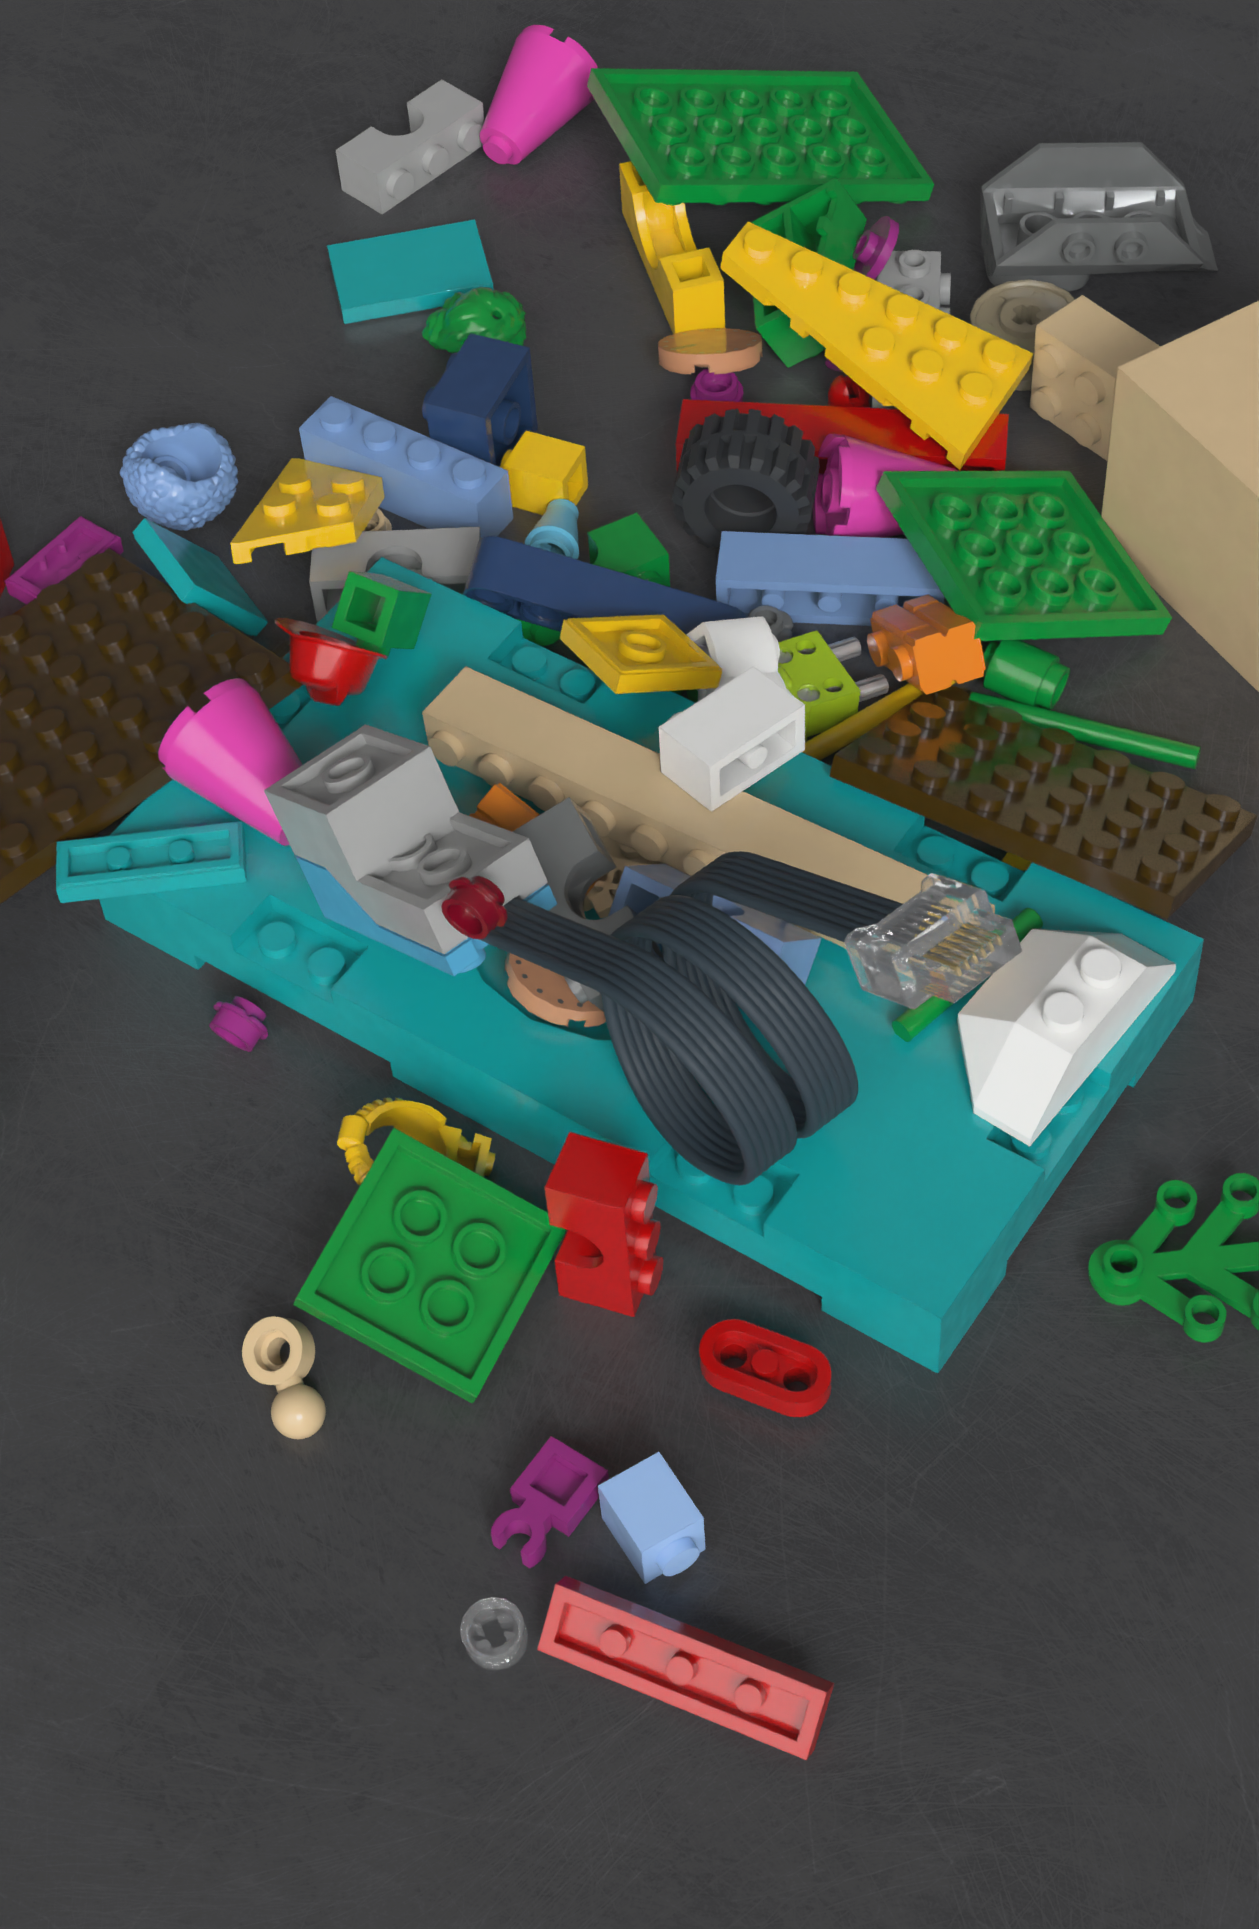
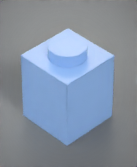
M660 1452L598 1485L602 1519L645 1584L662 1574L673 1576L681 1573L697 1560L700 1552L706 1549L704 1518Z

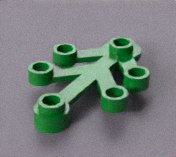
M1236 1173L1229 1176L1223 1184L1220 1204L1184 1248L1178 1251L1156 1253L1175 1226L1186 1225L1193 1219L1197 1204V1194L1191 1185L1179 1180L1165 1182L1157 1191L1154 1211L1129 1240L1105 1242L1097 1247L1090 1257L1088 1278L1092 1287L1102 1299L1111 1304L1121 1306L1136 1303L1141 1299L1181 1324L1185 1333L1195 1341L1203 1343L1212 1342L1221 1336L1226 1320V1309L1220 1300L1249 1317L1253 1326L1259 1331V1290L1232 1274L1259 1271V1242L1222 1246L1243 1219L1251 1218L1258 1213L1259 1180L1246 1173ZM1242 1191L1248 1193L1252 1199L1240 1201L1231 1194ZM1172 1198L1179 1199L1187 1206L1173 1208L1167 1205L1165 1201ZM1124 1265L1132 1268L1133 1271L1121 1273L1112 1266ZM1186 1278L1213 1296L1197 1295L1190 1299L1165 1281ZM1206 1313L1211 1315L1216 1322L1201 1324L1193 1318V1315Z

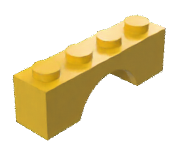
M631 161L620 163L622 213L672 333L676 334L697 329L725 328L724 279L710 248L697 250L690 231L685 204L681 203L671 206L656 203Z

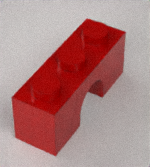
M569 1132L545 1185L549 1224L568 1230L555 1258L559 1296L635 1317L643 1295L652 1296L655 1293L663 1270V1257L656 1255L661 1223L653 1219L658 1186L650 1182L648 1153Z

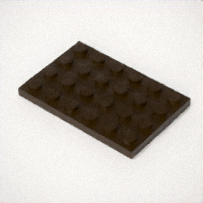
M954 686L928 695L923 693L836 753L829 777L1165 919H1168L1251 836L1258 816L1241 809V805L1228 796L1204 794L1185 786V782L1176 775L1166 772L1152 773L1132 765L1130 760L1119 752L1095 750L1080 744L1067 731L1057 728L1043 729L1022 720V716L1012 709L1000 706L989 707L969 700L970 696L966 691Z

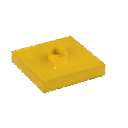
M664 614L568 618V620H563L560 640L615 694L711 689L719 686L723 669Z

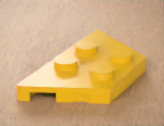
M291 458L230 542L233 563L243 564L252 562L251 554L255 548L283 543L285 554L291 555L307 552L319 547H333L357 542L385 498L382 477L304 459Z

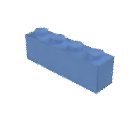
M332 396L299 427L305 460L382 477L385 498L379 507L428 529L480 527L481 538L487 536L497 537L513 520L508 471Z
M722 531L716 573V601L738 608L747 617L749 612L757 607L772 606L786 612L791 617L793 623L871 626L870 618H872L874 611L896 604L903 608L905 601L927 594L944 604V595L908 539Z

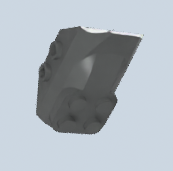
M1142 142L1039 143L981 187V245L987 276L995 286L1008 281L1030 279L1052 283L1071 292L1084 287L1089 281L1090 274L1160 271L1218 272L1209 233L1193 218L1184 183Z

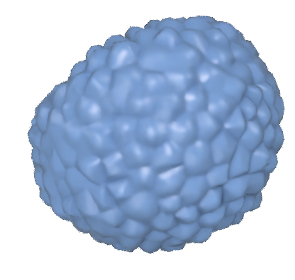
M190 423L169 428L161 427L158 430L152 429L144 433L132 444V447L126 450V456L122 461L123 466L120 469V475L126 488L125 492L130 498L131 504L138 508V512L156 524L180 531L200 528L204 526L206 521L214 520L218 514L222 513L225 506L230 503L237 489L235 486L238 484V469L235 466L236 458L232 454L228 441L222 435L216 433L214 427L201 423Z

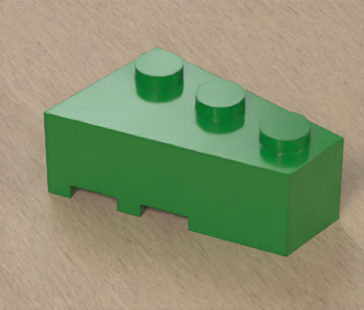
M835 178L751 223L854 270L856 259L853 258V252L864 232L867 218L839 180ZM753 296L756 329L787 368L808 358H813L826 350L811 335L802 338L790 327L791 318L775 305L764 306Z

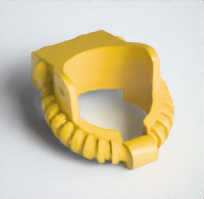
M390 1097L384 1098L383 1102L377 1099L372 1104L367 1103L354 1115L345 1116L342 1119L337 1139V1145L346 1151V1162L349 1163V1171L351 1174H354V1180L357 1185L362 1184L374 1163L369 1155L367 1146L364 1145L365 1136H369L375 1129L383 1126L394 1125V1128L482 1177H489L495 1161V1153L489 1152L492 1138L475 1133L473 1142H468L461 1135L462 1129L446 1126L447 1118L429 1105L411 1100H403L402 1098H395V1101Z

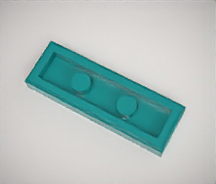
M242 821L57 842L56 891L60 903L247 882L246 844Z

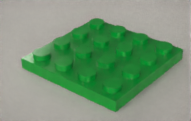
M884 471L876 487L877 492L955 614L970 619L976 625L974 640L978 638L981 641L1163 635L1172 619L1168 610L1070 471Z

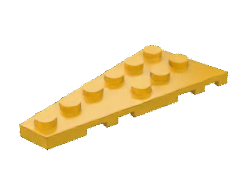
M751 222L745 224L723 252L721 269L764 306L775 305L791 318L790 327L802 338L811 335L826 348L824 356L883 406H895L912 420L910 429L923 440L931 436L948 451L946 459L959 470L963 467L1030 368L1034 353Z

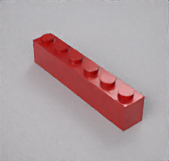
M683 399L676 438L677 471L685 439L689 438L690 430L696 424L704 425L706 417L712 414L724 417L725 411L738 409L740 413L749 414V409L761 410L762 416L771 418L775 414L784 418L786 426L796 425L803 431L802 440H811L815 447L814 456L818 457L822 442L828 434H842L959 470L946 459L948 451L931 436L923 440L910 429L912 420L899 409ZM1009 414L997 415L959 471H1005ZM819 457V473L821 474L825 473L827 457Z

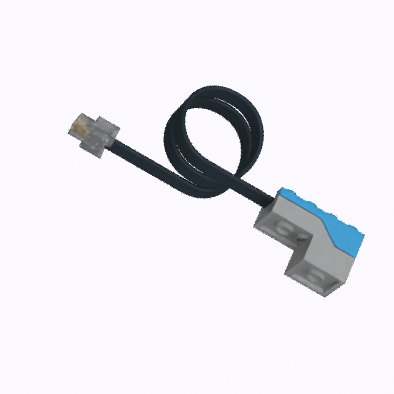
M369 725L362 726L264 790L294 855H297L296 859L325 918L452 976L470 971L479 966L486 958L484 947L490 944L600 992L607 1027L616 1055L631 1089L653 1125L672 1148L686 1161L707 1175L733 1185L751 1183L769 1169L770 1166L790 1153L796 1145L797 1138L812 1136L816 1131L837 1117L838 1114L850 1107L857 1098L859 1088L857 1073L850 1053L831 1019L813 994L789 966L761 939L729 915L713 907V895L844 942L861 989L910 1009H916L932 996L955 1003L1022 952L1012 919L993 913L984 889L931 873L921 881L920 892L903 904L785 863L744 851L728 852L717 857L700 871L679 884L670 896H665L655 901L638 915L617 928L611 935L605 934L549 911L557 905L550 886L546 884L548 881L529 838L460 813L430 746ZM473 876H481L498 886L504 895L505 902L503 906L508 915L503 927L496 926L486 938L478 940L463 935L446 920L441 906L451 891L449 883L456 877H466L470 880ZM652 941L661 944L663 960L652 954ZM738 1006L764 1035L791 1076L783 1071L762 1048L745 1022ZM701 1087L705 1090V1092L708 1094V1096L710 1097V1099L707 1097V1095L704 1093V1091L701 1089Z

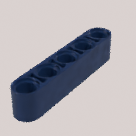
M495 536L483 537L478 541L464 589L465 596L512 618L559 632L562 630L563 620H568V618L664 614L686 635L702 622L748 618L738 608L725 603Z

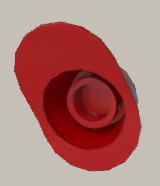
M277 618L274 622L290 635L291 677L296 682L305 685L310 698L316 702L339 706L347 695L361 694L366 689L378 660L388 658L386 655L361 649L355 645L356 642L354 640L313 624L289 618Z

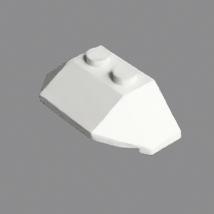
M1032 929L958 1013L957 1023L970 1086L973 1113L1030 1147L1175 973L1176 964L1120 933Z

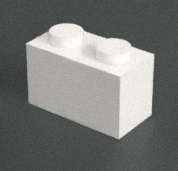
M753 666L733 680L721 684L714 692L683 712L674 714L667 722L659 726L661 773L712 812L805 750V704Z

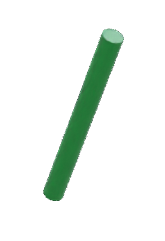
M973 691L970 694L969 700L989 707L1000 706L1018 712L1022 716V720L1043 729L1057 728L1067 731L1079 742L1191 769H1196L1201 746Z

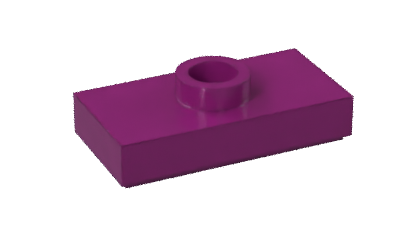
M80 516L5 580L8 593L19 601L28 604L37 598V595L44 588L59 583L81 568L83 563L91 556L103 553L108 548L120 555L124 552L121 538Z

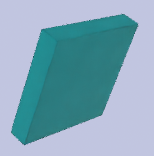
M146 518L132 532L135 535V540L182 602L186 604L194 602L228 625L250 636H257L268 623L267 619L217 555Z

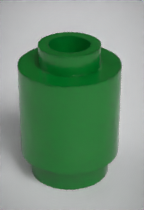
M1002 640L1000 644L992 641L983 655L986 667L983 674L985 675V689L1015 702L1035 707L1041 706L1048 710H1052L1059 701L1070 674V668L1059 663V656L1022 640Z

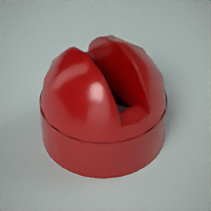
M839 375L830 384L828 406L870 408V394L849 376ZM849 395H855L856 398L849 399Z

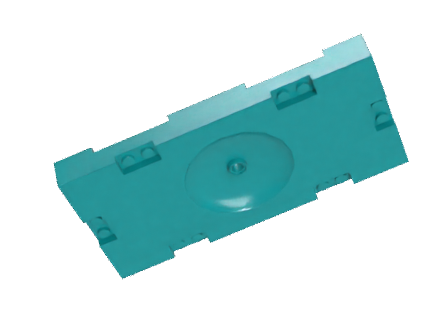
M381 557L367 573L383 574L432 594L415 648H391L387 659L378 660L366 689L358 695H347L339 706L314 701L310 698L306 686L303 685L269 709L304 765L364 725L428 745L422 712L465 666L659 754V726L667 722L674 714L683 712L694 705L695 702L671 691L615 694L591 669L523 638L521 621ZM338 601L316 626L336 632L356 642V637L331 628L339 605ZM290 651L282 658L289 664ZM803 752L799 753L743 792L994 904V933H997L1023 909L1031 908L1042 919L1043 927L1041 929L1120 933L1174 962L1176 970L1029 1147L973 1113L970 1086L957 1023L958 1013L1003 962L910 1042H905L894 1032L892 1021L930 989L920 988L910 982L907 977L875 962L868 963L862 961L850 950L822 938L805 986L829 1016L850 1053L858 1078L859 1089L857 1098L850 1107L838 1114L837 1117L816 1131L812 1136L797 1138L796 1145L790 1153L770 1166L769 1169L751 1183L733 1185L715 1179L694 1167L678 1154L656 1129L638 1102L622 1070L609 1034L607 1022L599 1026L584 1027L586 1020H569L568 1026L550 1023L529 1012L512 996L507 985L509 976L505 970V959L508 952L490 944L484 947L486 958L479 966L470 971L452 976L325 918L296 859L297 855H294L291 846L279 844L243 821L247 882L99 899L105 920L197 970L207 962L390 1062L393 1077L554 1165L569 1132L648 1153L650 1182L658 1186L655 1203L657 1208L822 1297L823 1312L937 1374L1005 1277L1007 1260L1127 1085L1134 1088L1192 1003L1204 939L1113 896L1033 862L1023 872L925 826V817L829 777L831 765ZM436 758L459 812L468 816L471 813H475L477 805L492 786L483 778L457 766H447ZM171 780L146 798L109 836L241 820L177 781ZM515 794L538 814L545 812L532 801ZM594 908L584 911L585 917L588 920L603 919L598 916ZM738 1006L745 1022L762 1048L783 1071L791 1076L764 1035ZM701 1087V1089L704 1091V1093H705V1094L707 1095V1097L710 1099V1097L708 1096V1094H707V1093L705 1092V1090Z

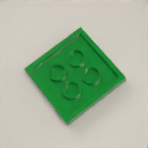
M393 1128L298 1293L293 1305L473 1404L567 1230L550 1225L548 1213Z

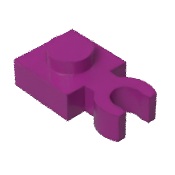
M550 1436L511 1486L512 1502L520 1506V1508L507 1510L495 1520L491 1529L493 1546L500 1550L512 1535L517 1533L527 1534L531 1538L521 1550L522 1563L528 1568L535 1566L546 1553V1534L554 1527L568 1537L572 1534L599 1498L598 1485L609 1480L608 1470Z

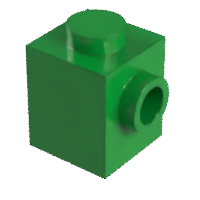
M349 571L331 628L356 637L355 645L357 647L389 656L391 648L414 649L432 594L383 574Z

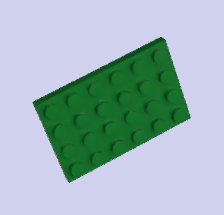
M591 68L587 87L656 203L675 206L681 203L725 205L728 202H755L769 205L774 202H791L835 178L839 180L856 204L867 201H889L903 204L907 201H929L934 182L858 72Z

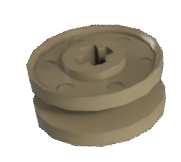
M1030 279L1008 281L990 288L976 300L970 314V324L1034 353L1036 325L1075 299L1068 291L1052 283ZM1034 355L1028 372L1015 390H1031Z

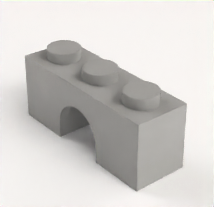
M441 79L407 102L411 133L400 136L387 135L371 126L336 149L342 191L380 214H384L483 146L480 140V131L484 124L483 102Z
M480 527L362 532L355 543L312 549L309 583L317 621H320L340 600L349 571L367 573L381 557L464 595L476 547L481 539Z

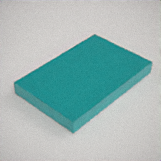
M475 219L327 245L344 324L443 307L447 298L452 297L457 292L466 293L473 288L489 287L494 290Z

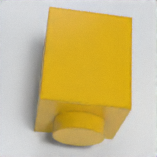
M527 430L514 449H509L504 454L500 468L508 471L512 507L544 515L548 504L555 499H566L576 506L588 488L585 446Z

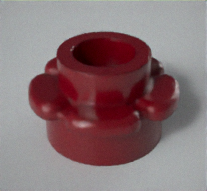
M473 876L470 880L466 877H456L449 883L451 891L441 907L446 920L457 931L467 937L479 940L486 938L496 926L503 927L508 918L507 911L503 906L505 898L502 891L492 881L481 876Z

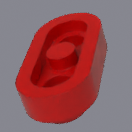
M738 1319L724 1320L714 1324L704 1333L700 1341L701 1372L706 1381L720 1391L789 1417L812 1415L819 1411L830 1397L831 1367L825 1355L813 1346ZM729 1358H740L745 1361L738 1368H730L723 1364ZM799 1381L805 1383L808 1388L804 1391L794 1392L788 1390L786 1386L791 1382Z

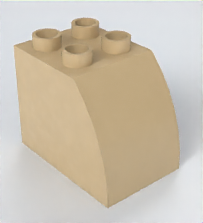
M1259 301L1118 366L1102 507V518L1149 585L1258 692Z

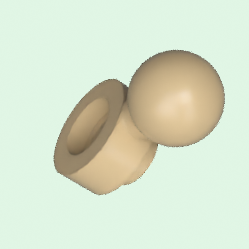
M272 1316L259 1320L250 1328L243 1342L242 1358L244 1366L249 1375L259 1383L276 1386L278 1394L274 1398L271 1407V1418L276 1429L282 1435L291 1439L308 1438L321 1428L326 1416L323 1398L315 1389L304 1385L302 1380L309 1373L315 1358V1343L312 1334L304 1324L295 1319ZM287 1341L290 1345V1355L288 1360L283 1363L280 1358V1349Z

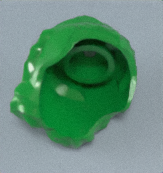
M489 287L473 288L466 293L457 292L452 297L447 298L442 309L430 314L426 320V327L422 331V336L435 349L447 350L452 354L458 353L470 333L523 346L526 339V312L523 310V304L518 302L508 292L492 290Z

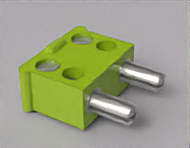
M816 630L778 642L780 648L778 673L791 694L805 704V742L807 737L822 733L856 714L859 702L888 692L889 684L884 675L879 674L854 682L840 663L841 661L860 656L861 644L856 637L827 645Z

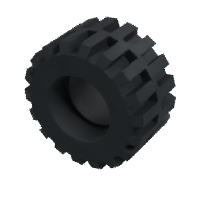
M738 409L726 410L724 417L712 414L705 418L704 425L696 424L690 430L689 438L685 439L672 494V502L675 503L674 514L677 520L684 521L683 529L689 536H699L698 543L707 548L714 546L720 549L722 531L805 534L808 522L811 520L820 465L819 457L814 456L815 447L811 440H802L803 431L796 425L786 426L784 424L785 419L775 414L771 418L762 416L761 410L749 409V414L740 413Z

